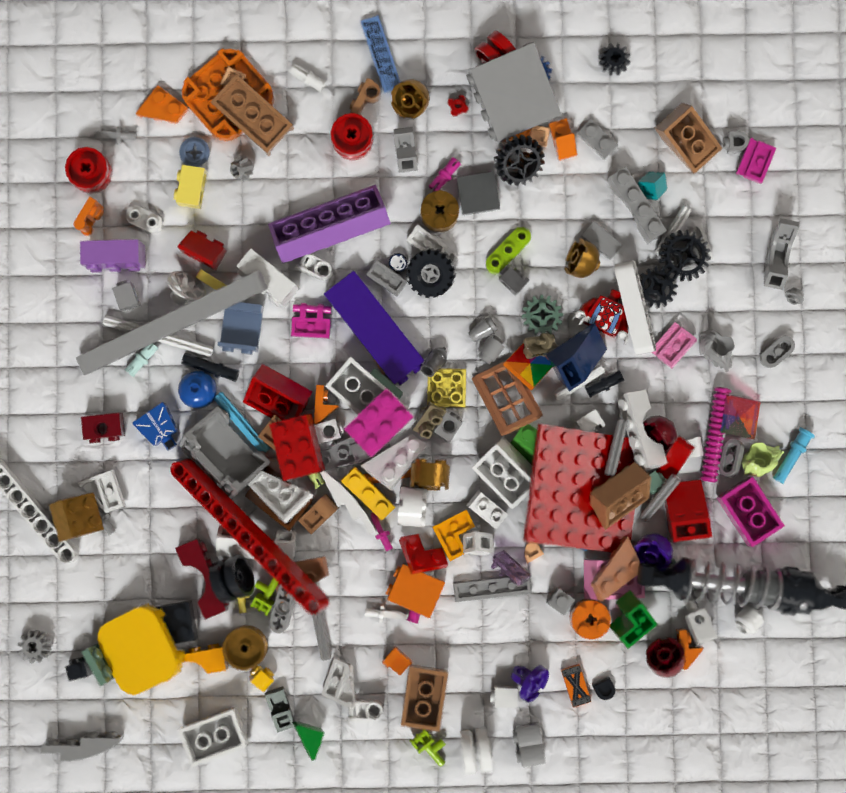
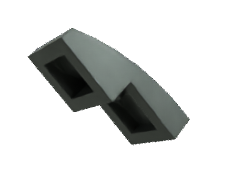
M284 687L265 692V698L277 733L293 728L292 722L295 720Z

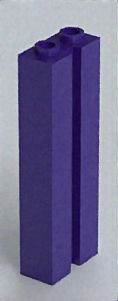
M352 271L324 293L326 299L394 385L399 384L401 386L409 379L407 375L411 372L416 374L421 370L425 360L355 271Z

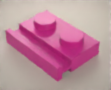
M750 138L736 174L762 184L776 147Z

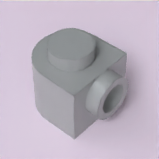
M729 131L726 137L723 138V148L727 149V154L740 153L749 143L747 134L742 131Z

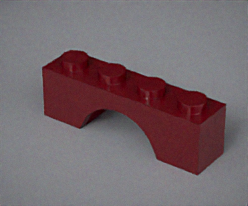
M198 538L176 547L175 549L182 566L196 568L205 579V592L197 602L204 620L227 611V606L230 605L229 602H220L210 585L209 568L213 562L206 556L207 547L204 541H200Z

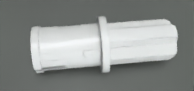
M293 64L290 68L289 73L303 81L304 85L308 84L322 92L326 81L312 74V71L309 72L297 64Z

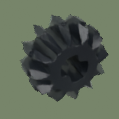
M612 43L608 45V48L603 47V53H600L598 56L601 59L598 63L599 66H604L603 72L609 70L610 76H612L614 71L619 76L621 71L625 72L627 70L626 66L630 65L628 60L630 53H625L626 47L620 49L619 43H617L615 48ZM612 57H615V59L617 58L618 61H617V62H614V60L611 61V58H612Z

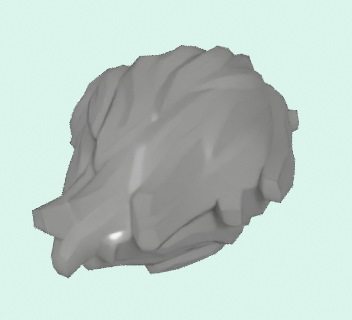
M712 329L701 332L700 355L704 354L705 359L709 358L715 367L720 366L721 369L724 368L725 372H728L729 368H732L730 360L732 350L735 347L733 339L729 336H721L719 332Z

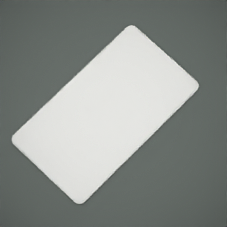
M104 270V289H112L117 286V283L125 280L133 283L135 289H138V272H131L129 270L110 272L109 270Z

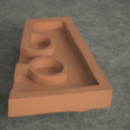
M623 536L617 550H613L610 560L605 566H602L590 583L598 601H604L638 575L640 561L628 537Z

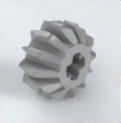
M30 630L27 632V636H21L23 642H19L18 646L23 649L19 650L18 653L25 654L23 660L29 658L30 663H34L35 660L39 663L42 662V657L47 658L49 656L46 651L52 649V647L47 646L51 639H44L47 635L46 633L40 635V630H35L34 633ZM33 643H36V644H37V645H36V648H37L36 650H33V649H32V648H33Z

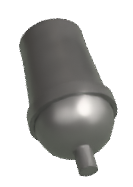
M445 347L435 348L430 351L429 356L421 366V371L424 375L428 377L434 376L440 367L447 362Z

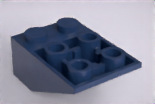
M593 323L546 354L558 379L570 392L586 381L606 352L607 347L596 324Z

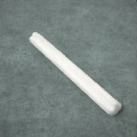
M107 315L103 320V325L125 332L141 327V325ZM170 335L158 341L209 357L212 356L214 351L212 346L175 335Z

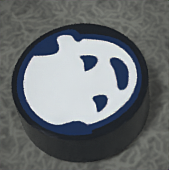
M400 253L393 254L389 259L390 269L396 273L406 270L408 266L407 258Z

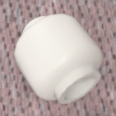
M744 606L735 617L736 628L745 635L756 633L764 623L763 612L760 608Z

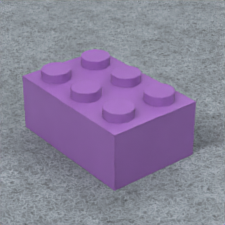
M138 239L80 241V264L93 273H100L102 269H109L110 272H121V269L138 272L140 268H146L145 245Z

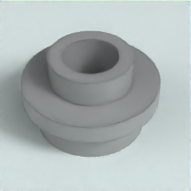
M790 288L785 293L787 301L793 305L802 304L804 301V293L797 288Z

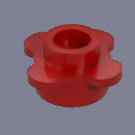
M459 95L456 99L451 98L447 102L451 108V115L454 117L469 111L463 95Z

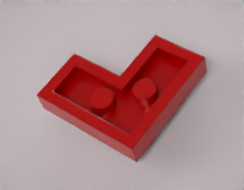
M419 534L403 536L399 539L411 574L443 569L448 566L443 549L424 550Z

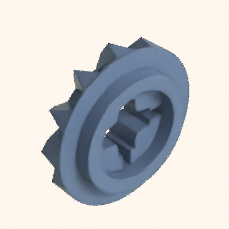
M191 137L181 144L179 155L185 165L199 167L208 161L210 150L203 139ZM196 145L197 151L201 153L197 154L194 160L193 155L187 152H192Z

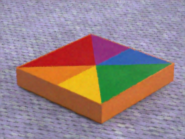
M523 343L503 365L525 386L532 390L553 367L545 356L527 359L523 352L525 347Z

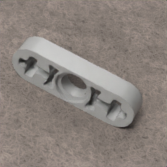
M281 585L278 588L270 619V628L275 633H282L289 627L296 601L289 593L287 594V591ZM281 601L287 603V611L281 609ZM280 618V624L282 625L281 627H279V623L277 622Z

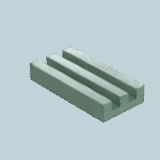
M373 369L370 372L374 378L399 399L403 396V392L377 369Z

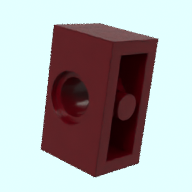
M123 413L81 417L83 440H89V444L100 443L101 439L108 438V441H119L120 437L125 436ZM103 423L107 425V431L104 434L99 431V427Z

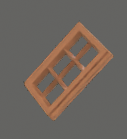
M506 361L471 378L501 436L507 435L543 416L529 388L503 365ZM507 369L513 382L503 386L497 373ZM494 375L500 388L490 392L484 380ZM515 385L522 398L512 402L505 389ZM502 391L508 405L499 409L493 395ZM524 401L530 415L521 419L514 406ZM511 408L517 421L508 425L501 412Z

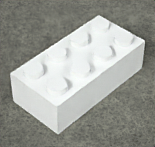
M351 357L325 386L358 415L386 389L383 384ZM395 396L396 399L408 410L409 407L404 402H402L397 396Z

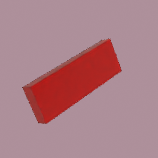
M679 436L666 455L668 463L659 467L656 472H660L667 480L672 474L677 475L695 449V446Z

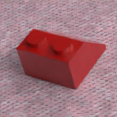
M199 230L196 233L190 231L177 246L183 254L215 271L227 252L223 247V243L216 239L213 242L208 240L207 235Z

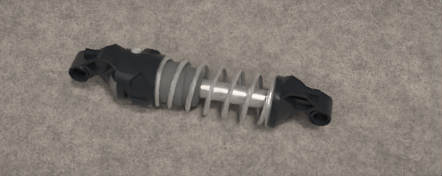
M682 557L674 566L664 571L657 569V566L651 563H640L638 584L647 587L665 586L673 591L679 600H687L692 594L694 600L699 602L706 593L708 601L712 604L720 596L725 605H729L735 598L741 607L751 602L756 609L763 605L767 606L769 610L779 611L782 615L795 616L796 613L809 615L813 610H823L831 606L846 609V586L837 585L836 588L828 590L821 586L814 573L800 571L796 567L785 566L783 569L777 568L772 572L768 567L764 571H756L752 565L749 571L740 578L741 567L739 564L735 566L734 577L725 576L726 564L724 562L720 565L719 575L710 574L711 562L709 560L705 564L704 573H697L696 560ZM694 588L703 589L699 598L696 597ZM709 590H718L714 600L710 598ZM723 591L733 592L729 601L725 600ZM738 593H741L744 603L740 602Z

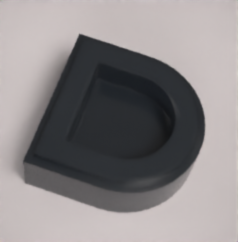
M610 677L592 685L595 693L602 700H610L615 695V687Z

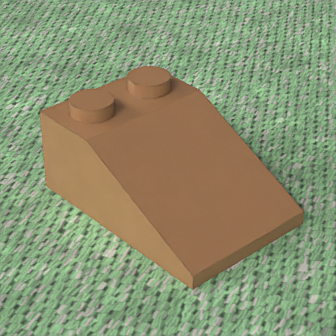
M681 103L654 128L667 146L694 174L723 149L695 109L685 103Z

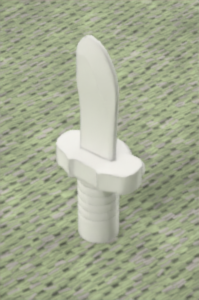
M384 605L380 606V610L368 608L365 610V616L379 617V622H383V618L407 619L406 614L402 612L384 611Z

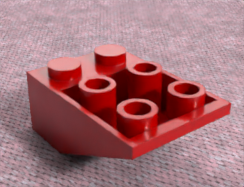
M701 479L679 482L665 500L670 542L711 538L710 517Z

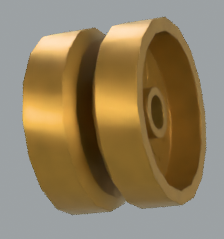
M243 625L227 635L223 642L222 652L226 662L231 667L247 671L255 668L263 661L267 654L268 642L260 629L251 625ZM243 645H247L248 650L243 651Z

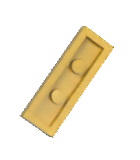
M355 466L341 479V482L381 521L395 509V505Z

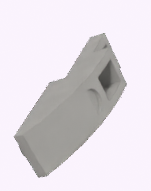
M86 732V735L80 738V742L78 739H68L67 742H59V739H48L47 742L41 745V753H60V761L81 760L112 748L123 740V735H118V732H106V735H98V732Z

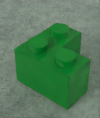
M631 590L615 602L623 614L610 624V629L625 647L629 649L658 624Z

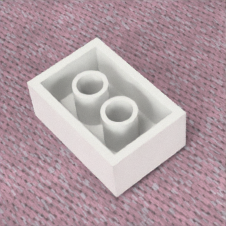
M252 249L246 253L236 266L240 270L238 274L242 278L260 271L268 287L267 290L261 293L263 295L265 292L269 294V300L278 307L280 304L285 307L299 290L296 284Z
M503 436L477 461L472 469L513 509L529 495L532 465Z
M236 706L186 724L178 729L191 767L245 748L249 744Z

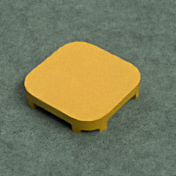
M149 603L134 608L105 623L98 632L100 650L112 670L116 683L121 690L131 695L140 694L178 675L181 672L182 660L185 658L183 651L178 652L162 619L165 613L162 609L158 610L154 606L149 605Z

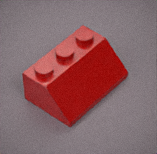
M262 364L251 380L243 403L270 418L276 415L283 421L301 416L313 391Z

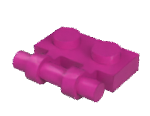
M301 303V305L293 304V312H300V317H292L291 337L330 339L331 319H323V315L331 314L332 307L324 306V304H318V306L307 305V303ZM306 313H317V318H306Z

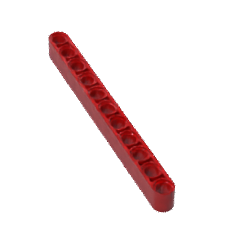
M186 458L171 465L170 471L172 476L309 614H317L328 607V596L193 460Z

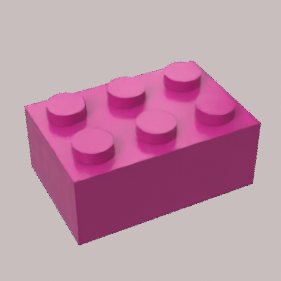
M386 388L344 430L372 458L414 416Z
M747 477L716 497L748 547H754L785 527L754 477Z

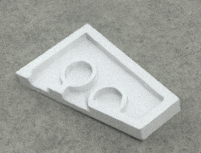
M411 434L362 464L361 468L389 490H392L410 469L411 464L415 463V459H418L426 450L427 445Z
M263 471L248 484L285 523L314 496L306 490L299 489L297 486L290 485Z

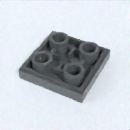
M494 171L456 178L462 216L500 210Z

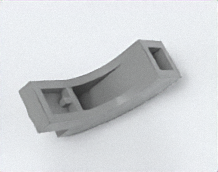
M780 218L777 228H774L765 263L764 286L783 290L788 278L789 256L799 229V222Z

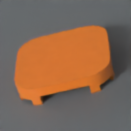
M221 49L217 51V55L190 78L187 77L184 80L182 97L190 110L214 137L223 141L234 140L243 134L235 124L211 104L215 96L225 87L221 85V81L228 66L246 74L244 81L270 105H273L274 102L273 91L269 83H267L241 51L234 49Z

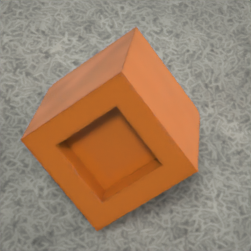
M395 646L382 663L393 669L398 675H402L413 661Z

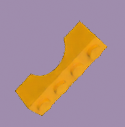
M219 643L208 645V649L200 650V647L189 648V652L184 653L185 658L182 660V663L194 662L200 665L207 674L226 671L229 668L222 652L223 646H219Z

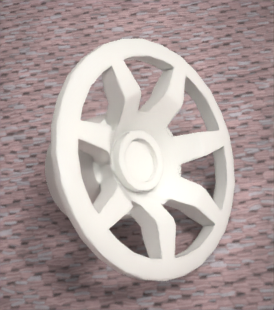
M174 271L167 277V283L173 290L170 297L179 305H187L189 300L195 301L206 295L205 288L201 282L187 273ZM177 275H182V281H180ZM188 278L193 280L191 283H187ZM198 284V286H199L201 289H199V288H194V289H193V287Z

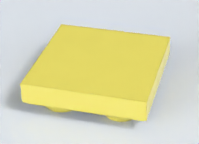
M440 368L434 376L428 377L427 404L432 402L438 407H465L466 369Z

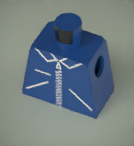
M160 403L132 422L153 446L163 443L167 451L177 446L172 435L178 432V428L166 403Z

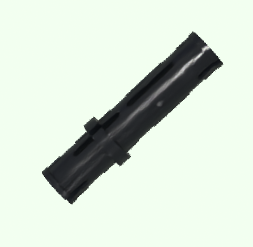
M184 353L182 357V365L211 373L217 378L222 377L234 382L238 379L240 371L226 367L223 363L217 364Z

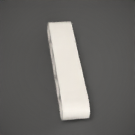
M634 260L615 264V274L635 354L641 355L656 351V343L637 265Z

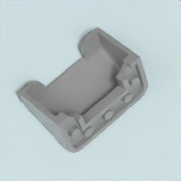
M217 406L183 435L179 446L189 459L193 460L233 499L270 464V461L265 452L257 450L253 452L228 425V413Z

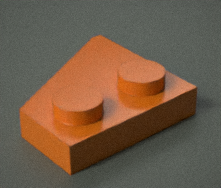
M157 85L135 114L142 118L147 117L178 124L189 109Z

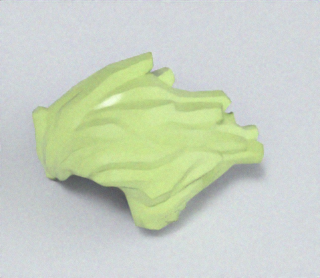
M763 442L751 444L750 449L744 455L741 462L745 471L744 474L761 477L766 473H770L778 465V461L782 454H784V451L780 450V446L771 447Z

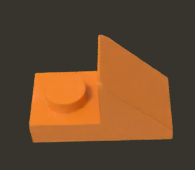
M567 118L549 123L548 126L558 160L577 156L574 133H571Z
M316 385L314 424H320L339 407L338 405H324V401H328V390H325L324 385Z
M680 628L676 629L677 641L684 649L686 660L683 670H686L703 651L704 647H689L688 644H691L690 633H687L686 629Z

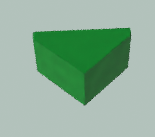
M292 722L309 758L312 761L315 760L324 731L319 727L302 722Z

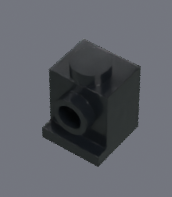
M84 656L69 660V665L65 666L69 682L93 674Z

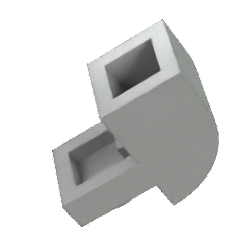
M413 127L393 129L399 173L417 171Z

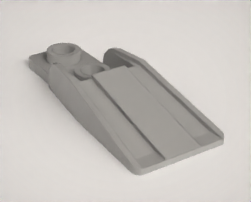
M352 437L330 447L331 449L321 452L325 467L324 471L335 467L339 468L363 463L372 459ZM388 442L372 458L390 448V443Z

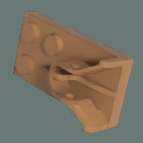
M237 74L211 101L212 105L265 151L268 157L271 155V150L289 131L294 130L292 123Z

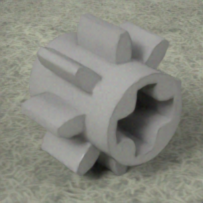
M239 156L231 162L230 172L236 179L241 178L244 181L253 174L254 166L248 158L243 159L242 156Z

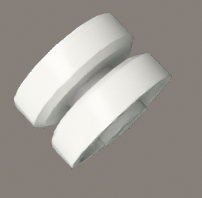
M487 727L477 728L476 741L474 742L470 730H461L460 739L465 775L476 772V760H479L482 772L492 771V747Z

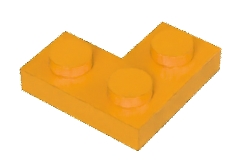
M467 509L432 527L449 561L464 555L463 544L458 535L475 527Z

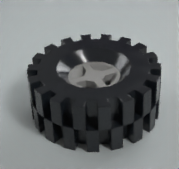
M424 249L410 260V264L407 266L408 272L406 273V277L409 278L407 282L409 285H412L413 288L411 289L413 291L416 290L420 296L425 295V298L438 297L447 292L453 285L456 277V265H453L452 257L449 258L448 253L441 252V249Z

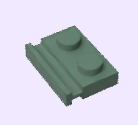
M98 643L82 652L100 686L114 679L112 670L108 666Z

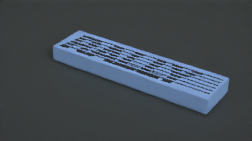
M375 16L360 22L383 92L387 93L392 91L401 82L379 16Z

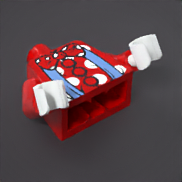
M611 289L608 298L602 295L599 298H591L583 303L572 317V320L574 318L580 320L579 325L583 323L590 326L595 323L600 332L613 338L616 337V343H618L619 339H623L624 345H626L628 341L629 327L624 307L618 303L621 297L619 291Z

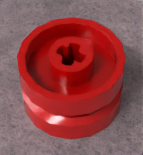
M497 30L487 37V43L481 42L474 48L475 54L482 64L516 50L513 44Z
M355 113L344 114L333 123L331 140L336 153L348 160H359L369 153L373 145L372 127L362 115Z
M78 148L66 160V176L82 192L89 194L99 193L111 182V165L104 155L94 148Z

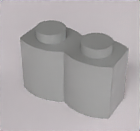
M539 723L515 726L516 731L512 733L514 743H518L519 751H516L517 763L521 762L522 767L544 764L545 756Z

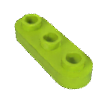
M525 227L516 228L487 258L485 264L487 271L492 274L500 273L528 245L531 240L530 231ZM520 233L525 235V238L522 240L518 237ZM510 247L512 249V252L507 253L505 251V248ZM492 261H498L499 265L494 267Z

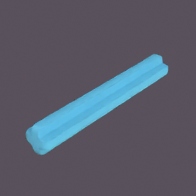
M223 392L218 393L214 397L216 403L228 413L229 418L258 451L266 453L270 447L257 437L259 434Z

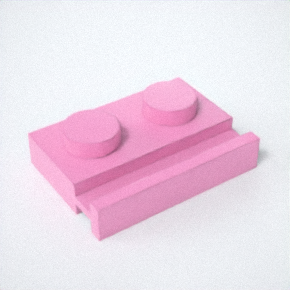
M675 322L656 343V351L651 353L672 369L694 345L697 338Z

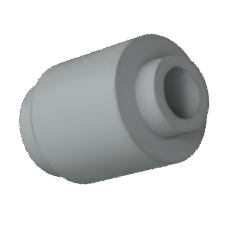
M495 335L493 338L489 336L480 348L478 357L489 365L492 361L495 362L505 348L502 345L504 341Z

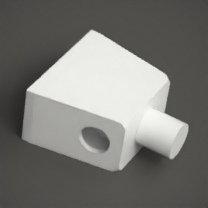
M695 600L685 603L689 614L684 616L694 646L718 638L706 609L700 610ZM695 617L700 619V624L695 622Z

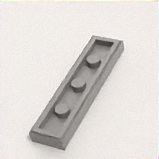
M530 574L453 583L455 602L532 593Z

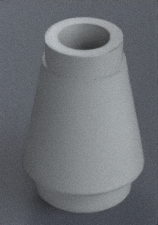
M489 316L488 318L484 317L468 334L475 342L495 334L494 331L498 328Z

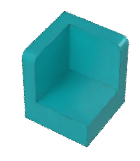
M647 172L638 181V186L646 199L658 200L667 191L664 172Z

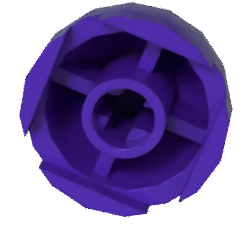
M650 533L641 537L634 547L640 563L654 564L661 571L667 569L673 558L671 543L665 537L656 533Z

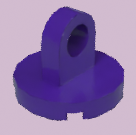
M539 665L532 671L523 666H515L513 668L511 678L522 686L520 698L529 703L539 696L540 693L538 691L540 688H545L549 679V671L545 667Z

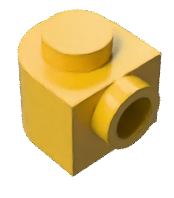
M257 665L250 671V682L262 692H265L275 681L273 678L274 673L267 667L262 668L260 665Z

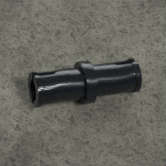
M620 370L605 378L603 376L600 377L599 381L586 386L585 389L591 398L604 390L609 391L610 387L625 380Z

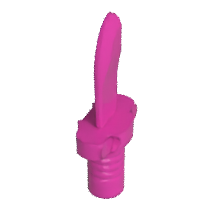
M372 512L371 519L379 533L375 537L377 540H381L386 552L393 549L387 537L390 535V532L383 531L378 517Z

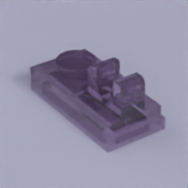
M504 550L493 556L494 560L491 568L495 569L499 566L501 568L499 576L506 574L518 586L526 583L532 575Z

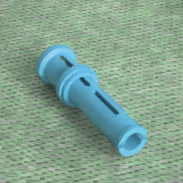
M801 427L799 428L797 437L790 443L791 449L773 476V479L784 484L801 453L804 454L807 451L806 447L811 438L814 439V434Z

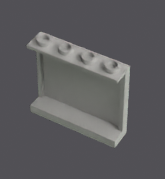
M534 42L523 45L521 48L479 66L467 69L469 73L466 75L470 86H474L476 91L473 93L475 100L478 104H481L483 109L481 111L482 118L485 122L488 121L490 127L488 133L491 139H495L496 142L505 140L562 115Z

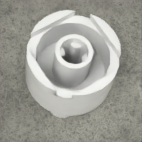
M400 487L398 525L425 527L427 489Z

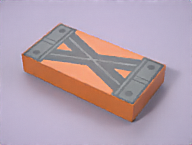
M580 664L561 669L572 707L590 703L591 699Z

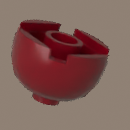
M660 415L651 416L643 422L644 430L652 441L662 444L665 453L669 451L677 439L674 423Z
M673 638L656 639L646 650L648 667L654 674L660 677L670 678L676 676L685 666L686 657L684 649Z

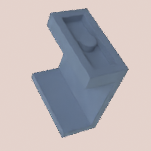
M239 302L225 309L221 339L217 346L221 347L222 351L234 352V349L241 350L242 354L248 355L258 352L264 307L259 304Z

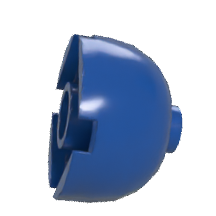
M203 371L187 373L181 379L178 386L181 401L194 409L208 407L213 403L217 392L215 380Z

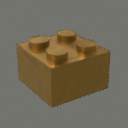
M94 492L49 504L59 542L104 530Z

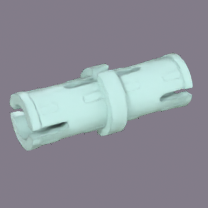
M154 343L144 347L140 353L135 354L136 357L124 370L134 377L144 364H148L149 358L159 348Z

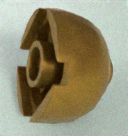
M414 79L404 80L391 91V105L394 111L403 118L415 119L423 114L429 105L428 90L420 81Z
M580 238V242H575L567 254L566 261H569L568 267L565 266V272L574 277L585 278L598 270L600 266L599 251L594 244Z

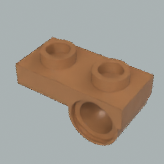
M367 78L365 83L362 82L358 88L359 95L350 104V113L360 115L366 102L374 104L379 101L381 93L377 83ZM370 89H374L377 91V94L375 96H368L367 92Z
M325 494L298 521L310 534H313L339 507Z

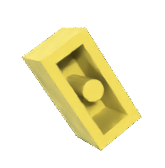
M182 165L181 170H178L177 181H179L178 189L175 188L174 200H176L179 206L201 209L207 176L205 168Z

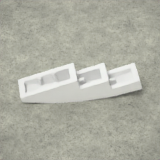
M320 472L336 505L339 507L345 504L353 521L361 517L369 534L377 531L367 513L348 490L327 472Z

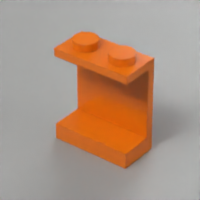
M404 563L401 567L397 566L393 575L396 577L394 585L389 584L386 595H388L387 600L430 619L445 581L422 572L411 574L409 567Z

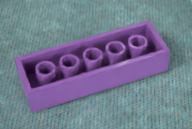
M373 185L268 223L283 264L370 231L383 228L391 223L377 186Z

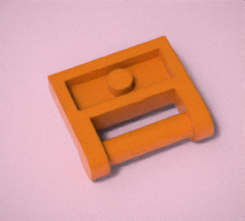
M89 196L74 221V227L85 236L92 235V226L96 220L102 217L104 207L97 200Z

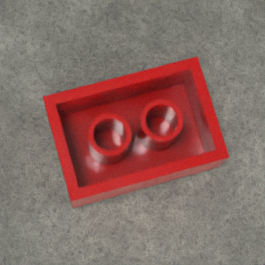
M312 414L269 424L283 481L325 470Z

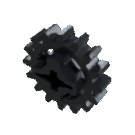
M657 267L653 268V272L648 268L646 270L647 275L644 273L640 275L645 302L649 303V308L655 304L656 309L660 308V304L665 307L667 306V301L672 302L673 298L671 296L677 295V292L673 291V289L678 287V285L673 284L675 280L670 278V275L667 276L664 273L665 270L661 269L658 271ZM657 276H661L665 280L658 279ZM648 279V288L644 290L645 281ZM655 285H656V286L659 285V286H660V289H659V290H653V287H654ZM669 286L668 294L665 296V288ZM649 295L654 296V297H656L657 300L651 299V298L648 297V296H649Z

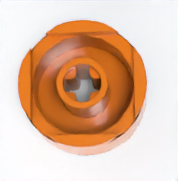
M580 600L572 608L569 616L573 630L585 639H598L606 634L610 627L611 618L608 609L596 600ZM589 614L594 617L592 623L585 621Z

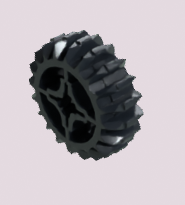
M520 134L519 138H517L516 135H513L511 141L509 138H506L507 143L505 145L500 143L502 149L496 150L498 156L494 157L496 162L494 168L497 169V175L509 185L514 183L515 186H518L520 182L522 185H526L527 180L532 182L533 176L538 177L537 171H543L540 166L545 164V161L542 159L545 157V154L542 152L543 148L541 145H538L535 139L532 140L530 136L525 138L524 135ZM520 148H527L532 152H522ZM507 169H517L518 172H510Z
M678 230L677 236L671 233L670 238L666 237L664 239L666 244L660 245V248L665 250L658 252V255L664 256V258L659 259V263L665 262L661 269H669L666 273L667 276L674 273L673 280H676L678 275L680 276V282L684 281L685 276L688 281L692 280V275L697 279L699 278V273L704 274V268L709 267V264L705 261L710 260L711 256L705 254L711 250L709 248L704 249L708 243L707 241L704 243L700 242L703 236H699L698 239L695 238L697 234L695 231L690 236L689 230H686L684 235L681 230ZM676 242H687L684 248L672 247ZM693 245L698 250L699 259L692 252ZM687 250L686 253L688 254L687 256H689V258L687 257L682 262L683 259L681 258L682 256L680 254ZM670 253L676 257L677 267L671 262ZM685 263L697 264L696 268L692 270H682Z

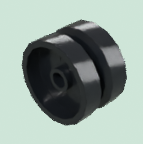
M238 554L226 560H220L212 563L209 568L210 585L220 602L228 603L237 598L252 595L255 587L254 575L248 561L243 556Z

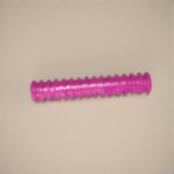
M723 387L714 388L716 394H713L715 400H712L714 405L711 407L713 411H711L712 417L709 419L711 423H709L710 429H708L709 435H707L708 441H706L707 447H705L707 451L704 453L706 457L703 459L705 463L702 465L704 470L701 471L703 476L700 477L702 481L713 483L718 481L716 476L719 475L717 470L720 469L718 464H720L719 458H721L720 452H722L721 446H723L722 440H724L723 435L725 434L721 433L726 396H729V393L732 392L730 389Z

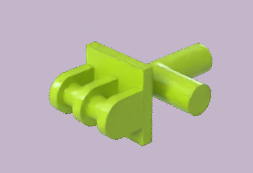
M272 578L269 585L259 580L257 581L255 587L263 591L264 594L258 593L250 605L251 608H257L258 612H264L265 616L269 614L275 601L270 599L278 585L274 578Z
M422 729V732L419 734L416 733L414 739H409L419 754L426 750L439 767L445 764V760L438 753L446 745L442 739L432 746L431 744L434 742V739L426 729Z

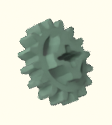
M540 295L538 300L534 296L532 298L533 302H526L528 308L523 307L522 311L526 313L521 316L522 319H526L523 322V326H529L528 332L534 330V336L538 332L541 334L547 332L551 335L552 329L558 330L556 324H562L559 318L563 317V313L558 312L562 307H556L557 300L551 302V296L544 299L543 295ZM538 305L536 311L530 312L534 306ZM546 305L550 306L553 310L550 311ZM540 312H543L545 315L544 320H541ZM554 320L549 327H546L548 321ZM531 321H535L539 327L535 326Z

